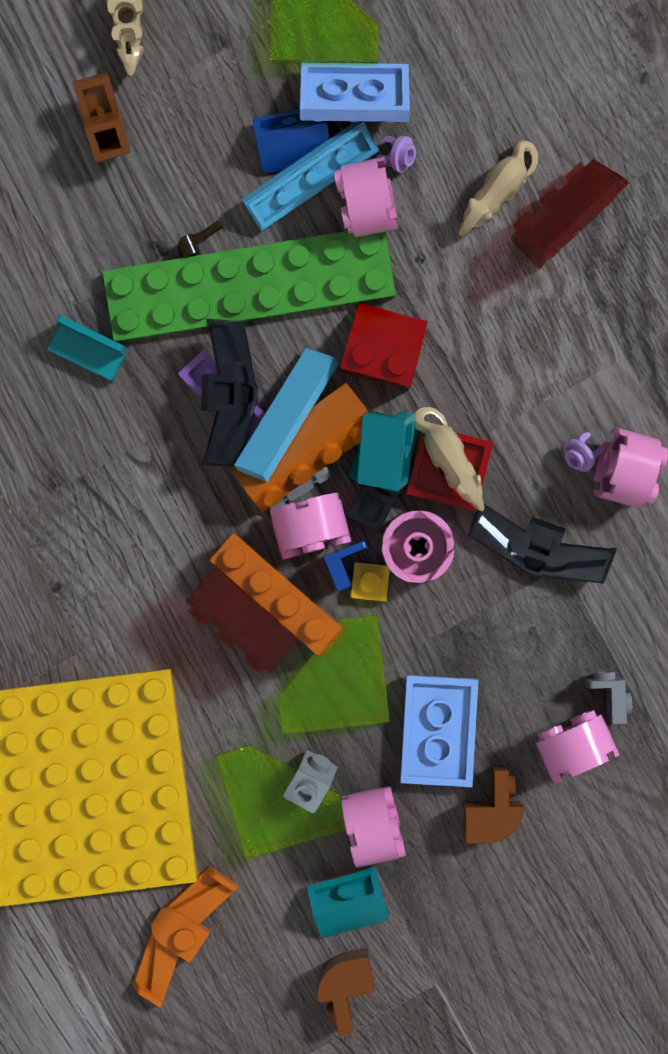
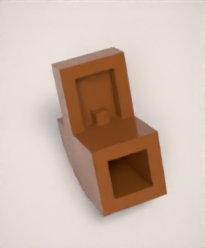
M108 72L73 81V87L84 118V127L95 162L129 154L130 145Z
M491 766L492 801H463V833L466 844L499 842L509 837L518 828L523 817L524 806L520 801H509V797H515L516 783L515 775H509V770L506 766Z
M368 948L336 955L326 963L318 979V1003L332 1001L327 1003L330 1025L337 1024L339 1036L353 1034V1021L348 997L375 993Z

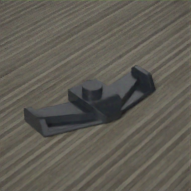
M206 319L207 326H209L217 374H202L201 411H216V415L201 465L234 466L244 450L254 408L258 405V385L255 381L244 321Z
M484 503L483 511L476 510L468 536L520 568L521 572L537 578L543 576L604 584L617 548L561 543L566 528L531 517L526 531L485 505L486 503Z

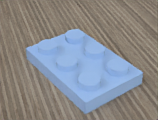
M301 62V121L409 122V64Z
M406 674L400 783L472 787L478 679Z

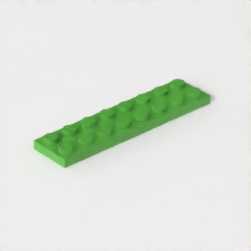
M348 231L102 271L113 340L117 343L209 328L206 319L248 322L396 297L386 232L356 238L354 233L348 234Z

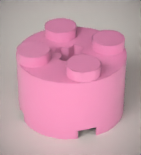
M385 157L342 165L341 170L334 171L338 193H341L342 199H346L347 206L341 207L344 227L348 230V234L354 233L356 238L398 229L390 178L387 179L386 174L387 164Z
M617 427L613 428L609 433L615 435L611 443L604 441L602 445L604 450L597 458L593 480L600 482V490L593 489L594 495L598 498L635 508H641L645 503L653 504L659 492V484L656 483L659 470L665 467L668 460V448L662 447L660 440Z
M338 493L306 499V501L294 502L270 510L282 560L303 555L301 548L304 554L328 549V541H330L331 547L352 542Z
M417 510L403 513L388 524L382 536L381 553L386 566L393 574L407 582L425 583L437 579L449 568L454 557V538L449 526L443 519L431 512ZM422 537L425 540L423 547L426 549V552L423 555L416 553L412 556L409 553L412 548L408 544L410 539L419 540Z
M594 710L587 711L571 718L572 726L563 729L561 725H555L537 733L540 740L535 744L553 783L562 781L561 773L564 776L570 774L571 777H574L608 762L607 753L609 757L620 755L602 714L596 715Z
M391 786L342 796L343 816L347 836L349 835L351 845L353 846L350 849L356 868L396 860L406 856L399 828V816Z

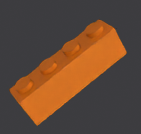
M345 383L313 406L268 482L242 473L235 466H230L229 468L260 511L264 512L270 506L279 503L284 496L298 486L308 482L312 476L323 468L336 462L341 455L355 445L361 443L363 415L369 412L348 384Z
M233 533L210 559L216 567L316 655L324 657L347 631L346 628L240 536Z

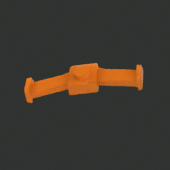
M209 866L198 876L197 882L191 883L166 907L160 909L151 923V932L133 982V986L139 995L161 1008L178 957L191 963L211 931L202 925L201 922L239 888V884Z

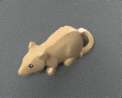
M107 0V9L113 18L114 24L111 36L118 45L116 48L118 57L127 75L133 77L144 51V47L140 45L142 38L141 15L144 12L143 1Z
M527 140L516 142L513 147L512 156L500 160L491 168L484 180V185L469 200L459 228V236H465L474 229L484 225L487 220H493L501 209V205L505 201L510 202L522 184L526 183V178L535 171L538 163V153L531 142ZM524 152H528L531 158V166L528 171L524 162Z
M432 407L419 408L414 412L416 413L415 428L426 434L424 438L425 447L433 465L440 467L445 473V478L450 488H455L460 497L469 502L475 509L483 511L484 500L480 475H475L476 472L464 453V445L461 439L452 430V427H448L444 415L437 409ZM425 415H434L443 425L427 422L424 420Z

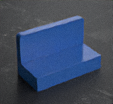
M300 109L252 119L261 165L265 174L286 169L329 140L327 122L301 121Z
M365 540L324 556L337 591L351 586L341 558L367 548Z

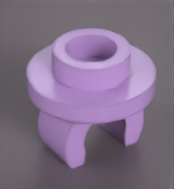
M385 136L383 138V142L392 147V150L387 156L378 154L377 158L385 157L387 167H392L396 172H405L414 163L416 158V148L413 145L412 139L407 136H400L397 139L392 136Z
M589 432L582 434L578 439H570L563 447L567 464L571 468L582 472L589 471L595 465V459L604 450L602 446L598 447L595 451L590 450L585 444V441L591 436Z

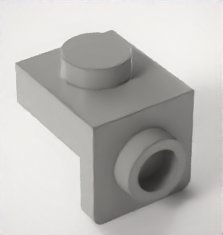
M614 671L594 672V678H585V686L589 689L606 688L607 721L612 724H627V714H632L633 706L631 693H626V680L615 677Z
M306 750L293 779L284 793V798L311 813H315L331 786L338 766L332 764L325 756Z

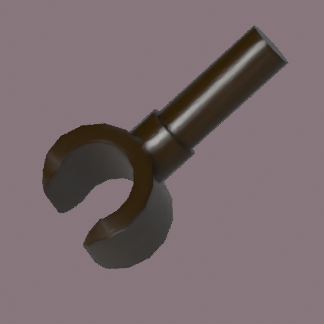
M216 221L195 235L183 236L178 245L181 258L201 254L197 243L204 241L222 229L221 223Z

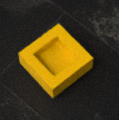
M354 562L351 598L386 602L390 569L386 565Z

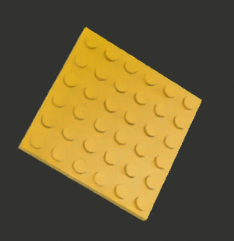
M172 668L0 690V907L198 881Z

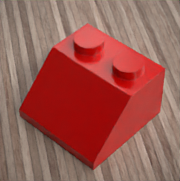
M359 303L340 372L409 391L428 321Z

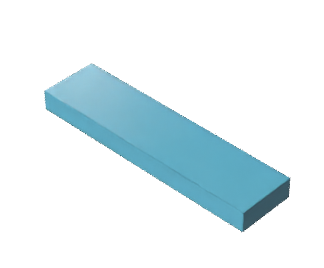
M363 121L353 122L241 200L259 229L263 231L335 182L334 171L341 170L342 165L365 161L376 154L379 149Z
M305 348L234 464L238 471L268 482L339 365L335 357Z

